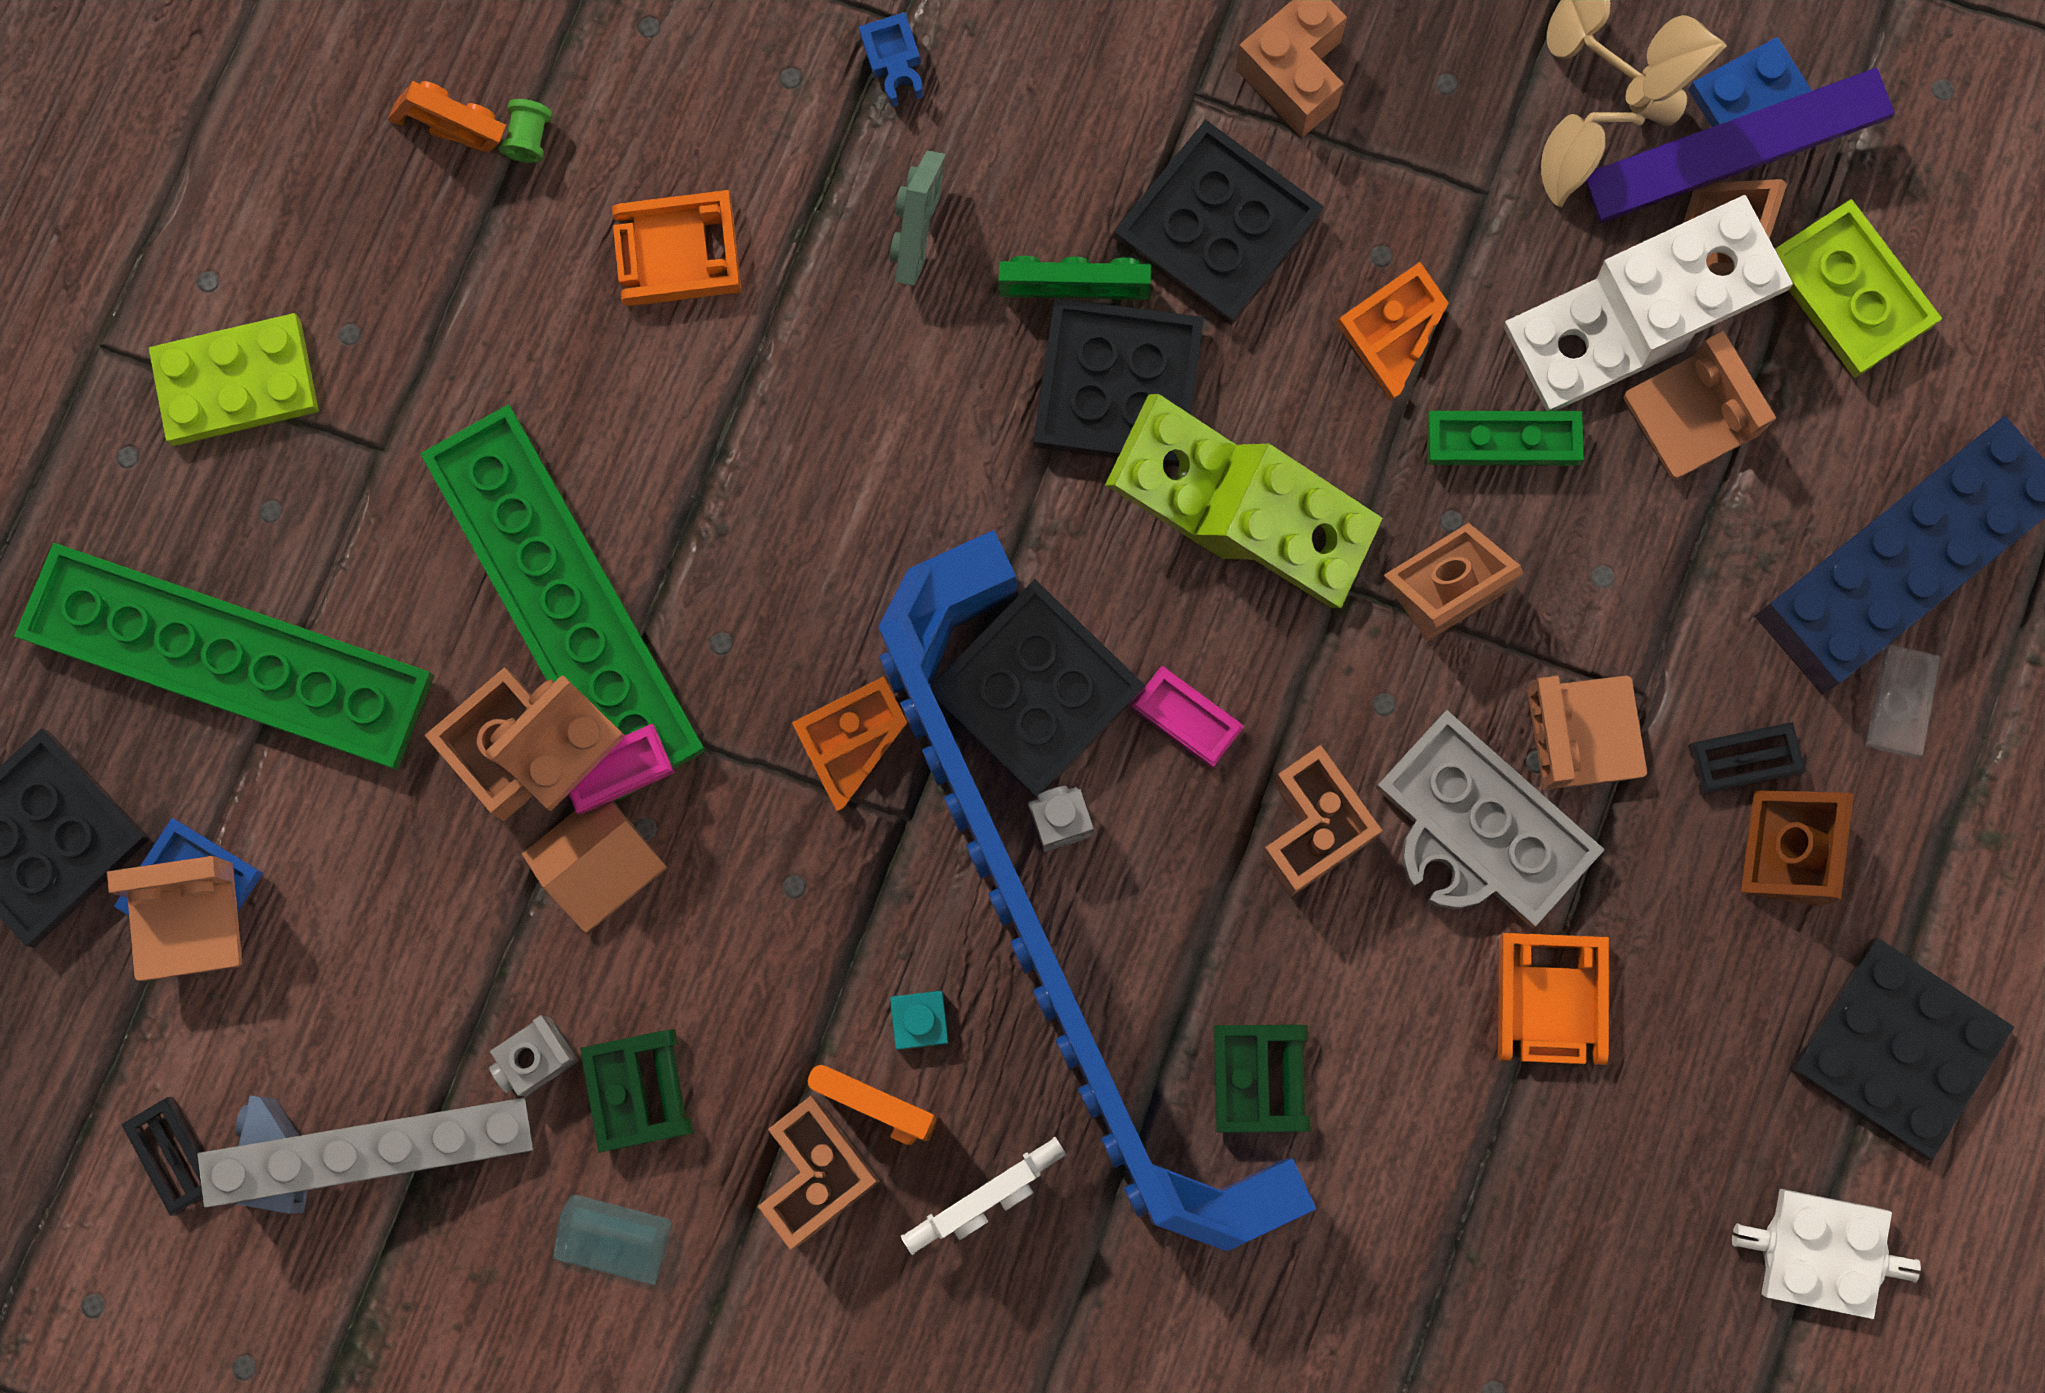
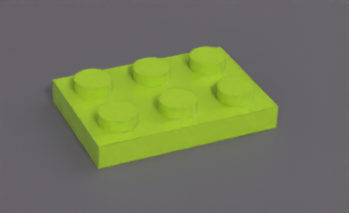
M1852 199L1775 248L1793 283L1789 292L1854 378H1857L1942 320V317Z
M296 313L149 347L165 438L172 446L319 412L302 323Z

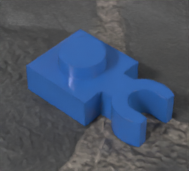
M906 13L858 26L873 77L878 78L888 74L885 80V92L892 107L898 105L895 90L902 84L910 85L914 89L916 98H922V80L919 74L910 68L920 65L921 61Z

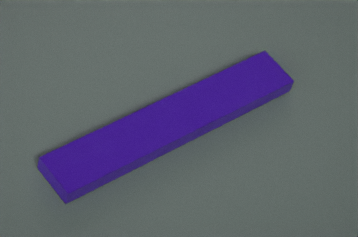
M1876 67L1595 169L1585 181L1601 224L1890 120L1895 112Z

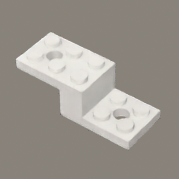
M1743 195L1604 260L1597 279L1505 321L1504 329L1545 410L1557 411L1685 351L1695 333L1788 291L1793 283L1747 196ZM1713 253H1724L1732 259L1734 271L1726 276L1716 275L1708 269L1706 258ZM1576 335L1585 342L1586 353L1579 358H1568L1560 352L1558 341L1564 336Z

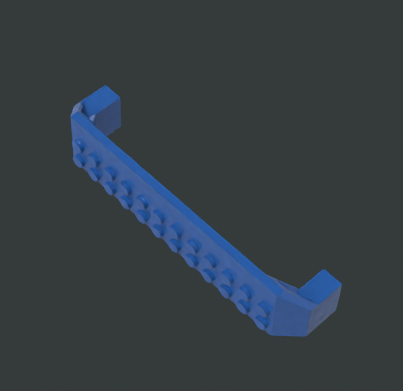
M992 530L907 570L878 626L887 650L886 653L879 655V659L894 693L904 690L908 697L907 700L900 702L916 740L923 736L927 738L930 746L922 749L937 786L947 782L952 792L945 796L944 799L959 833L966 829H969L974 841L966 844V847L980 879L990 876L996 887L995 890L988 894L1002 926L1012 923L1018 938L1010 942L1024 974L1034 970L1041 986L1034 989L1033 992L1046 1022L1056 1018L1064 1034L1056 1038L1061 1055L1069 1070L1079 1067L1086 1085L1078 1088V1091L1091 1119L1101 1115L1109 1134L1102 1137L1101 1141L1114 1168L1124 1164L1132 1184L1123 1188L1136 1216L1140 1218L1147 1214L1150 1222L1156 1226L1224 1251H1229L1316 1210V1206L1293 1158L1282 1159L1221 1189H1216L1151 1163L930 688L953 629L1014 601L1018 596L1016 575L995 530Z

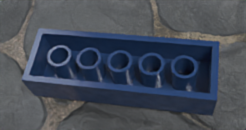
M2004 415L1754 617L1821 695L1840 684L2045 518V459Z

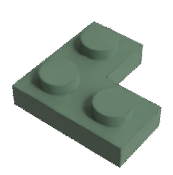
M926 150L919 166L910 167L906 186H901L899 189L895 216L903 217L901 233L895 232L890 249V262L897 263L895 282L915 286L923 269L930 219L940 200L946 154Z

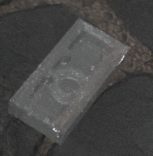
M1888 645L1883 649L1866 747L1913 758L1923 756L1941 656L1894 645Z

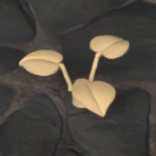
M1561 0L1548 25L1547 45L1550 52L1558 58L1568 59L1575 56L1586 43L1591 50L1632 79L1626 91V101L1632 112H1592L1586 117L1585 121L1578 115L1570 114L1556 126L1545 144L1541 159L1542 182L1551 201L1562 208L1568 196L1589 178L1599 164L1605 149V133L1602 126L1597 123L1632 122L1641 126L1646 118L1665 127L1676 123L1684 113L1687 104V95L1682 88L1704 70L1727 47L1724 41L1712 34L1702 23L1692 17L1683 15L1675 17L1668 21L1651 41L1647 51L1649 66L1641 74L1598 43L1592 35L1606 23L1610 14V0Z

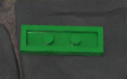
M1016 256L1011 258L1010 261H999L1000 297L1149 300L1151 264H1140V261L1137 259L1116 258L1111 260L1110 263H1090V260L1083 257H1066L1061 259L1060 262H1040V259L1033 256Z
M1429 411L1427 414L1428 465L1580 466L1584 461L1582 411Z

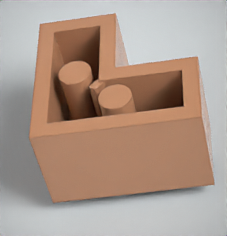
M1292 0L1239 45L1236 70L1301 138L1338 108L1344 83L1321 60L1341 43L1347 19L1345 14L1331 0Z
M1321 745L1280 772L1275 778L1274 786L1301 823L1266 846L1261 856L1289 896L1292 897L1372 842L1382 832L1380 826Z
M809 1096L768 1129L800 1173L757 1207L788 1248L792 1250L798 1248L881 1181L818 1098Z

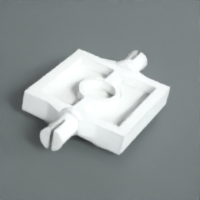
M1053 1137L1052 1140L1031 1153H1024V1160L937 1216L934 1217L932 1213L929 1214L927 1220L906 1234H902L901 1238L909 1252L914 1255L915 1252L937 1238L942 1239L952 1232L956 1234L960 1241L989 1222L983 1213L1000 1202L1006 1211L1033 1194L1034 1192L1028 1183L1041 1175L1040 1172L1064 1156L1066 1157L1067 1154L1056 1137Z
M1779 1189L1776 1213L1767 1230L1743 1226L1737 1223L1733 1230L1734 1233L1754 1237V1239L1732 1235V1245L1734 1247L1738 1246L1763 1251L1766 1266L1762 1288L1763 1296L1874 1319L1879 1287L1883 1283L1885 1276L1916 1283L1920 1274L1898 1268L1903 1267L1918 1271L1921 1269L1918 1259L1913 1260L1889 1255L1887 1239L1892 1215L1891 1211L1785 1189Z

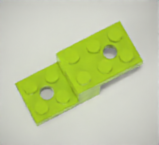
M1160 394L1148 395L1105 484L1108 488L1222 559L1255 560L1330 608H1342L1383 519L1269 443L1236 445ZM1169 451L1174 452L1179 459V471L1173 479H1170L1163 469V460ZM1318 525L1324 529L1326 534V543L1320 552L1314 549L1312 543V533Z

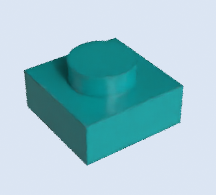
M943 991L890 997L896 1050L949 1044Z

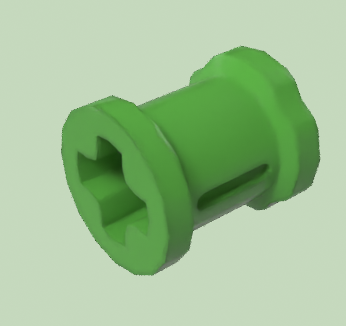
M510 100L507 106V111L511 115L506 139L500 141L499 151L516 161L526 163L541 162L544 156V151L540 147L544 125L551 121L552 111L547 106L532 100Z

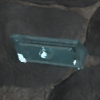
M572 1195L560 1213L553 1259L655 1285L672 1222L667 1218Z

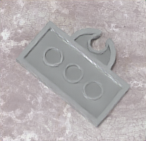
M1448 710L1438 718L1376 787L1380 793L1414 822L1404 839L1401 859L1406 879L1410 886L1413 888L1423 880L1424 868L1430 862H1442L1450 869L1452 880L1449 887L1433 892L1427 901L1437 907L1456 910L1479 904L1493 893L1531 928H1534L1605 850Z

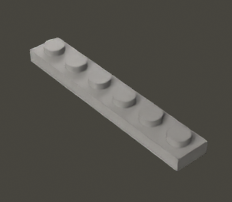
M525 1098L197 1154L204 1208L524 1153L532 1151L533 1148Z

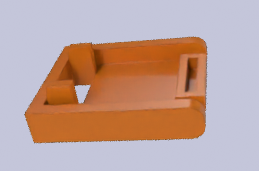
M729 190L627 202L612 206V215L615 221H634V225L633 223L613 225L619 283L623 287H634L623 289L620 292L623 305L636 306L742 292L732 199ZM722 224L726 261L723 258L708 260L705 226Z
M1502 933L1499 935V1061H1511L1513 1041H1519V1059L1521 1062L1586 1064V1044H1593L1592 1055L1594 1064L1607 1065L1609 1056V937ZM1531 947L1577 949V969L1527 967L1531 965Z
M818 1065L809 1074L808 1085L810 1089L894 1127L890 1137L906 1145L912 1146L917 1138L929 1141L939 1120V1117L827 1066Z

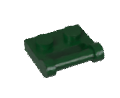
M1308 1025L1213 1026L1216 1133L1311 1132V1116L1305 1115L1303 1042L1309 1041ZM1268 1042H1282L1284 1116H1270Z
M676 1029L658 1031L580 1048L598 1153L694 1134L692 1118H686L673 1048L678 1045ZM653 1051L665 1117L664 1123L654 1125L650 1124L638 1053Z

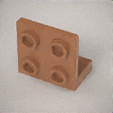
M1724 331L1705 340L1694 356L1629 389L1623 396L1624 401L1673 480L1681 478L1760 436L1776 419V416Z
M563 675L555 682L550 679L540 685L529 699L531 706L517 720L510 718L501 724L490 738L493 744L485 752L494 762L509 771L549 811H552L626 737Z
M1559 676L1537 678L1527 689L1543 790L1640 779L1647 775L1633 683L1630 676L1560 684Z
M215 856L107 871L109 893L128 898L134 976L136 980L149 981L236 968L242 965L233 863Z

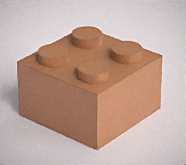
M505 667L424 735L488 811L503 821L533 797L509 771L494 762L485 753L493 744L490 738L495 730L510 718L517 720L531 706L529 699L532 694Z

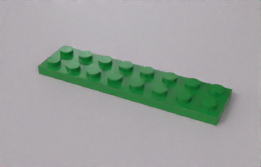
M508 404L421 452L420 455L547 681L552 679L555 682L563 675L624 735L653 724L657 729L673 769L704 753L706 750L511 406ZM631 792V793H629V794H627V795H625V796H622V797H620V798H618V799H616V800H614V801H615V802H618V801H620L621 799L627 797L628 795H630V794H632V793H634V792Z
M54 542L14 637L33 645L397 771L435 676L421 668Z

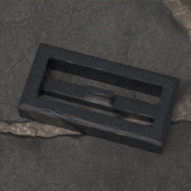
M1793 722L1693 742L1688 745L1690 755H1693L1695 761L1693 765L1695 775H1698L1700 781L1698 785L1700 795L1788 778L1806 772ZM1783 736L1786 744L1785 746L1708 761L1706 752ZM1789 756L1791 763L1790 765L1713 780L1711 772Z
M166 1097L121 1125L169 1215L177 1216L185 1211V1208L195 1205L203 1200L202 1186L197 1187L159 1115L164 1114L200 1183L197 1153L203 1151L174 1097ZM146 1123H148L166 1160L185 1192V1195L180 1198L176 1194L141 1128Z

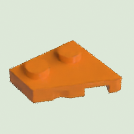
M412 81L394 102L388 121L403 126L408 115L429 125L430 135L448 141H455L487 153L500 143L506 124L495 120V114L489 109L474 103H468L465 106L448 98L449 93L444 88L427 81H422L420 84Z
M1419 262L1335 322L1391 401L1400 395L1404 389L1407 377L1415 362L1423 353L1434 326L1438 324L1449 302L1421 262Z
M883 676L792 722L836 811L845 807L906 725L907 720Z

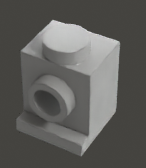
M1067 786L1056 787L1040 793L1038 800L1028 803L1044 853L1093 837L1094 828L1081 789L1078 790L1077 787L1068 789Z
M540 1015L533 1020V1023L490 1051L496 1063L491 1065L489 1069L495 1081L505 1093L514 1089L518 1096L527 1097L572 1067L579 1060L552 1018ZM529 1048L534 1053V1062L530 1067L523 1069L518 1063V1055L522 1050Z

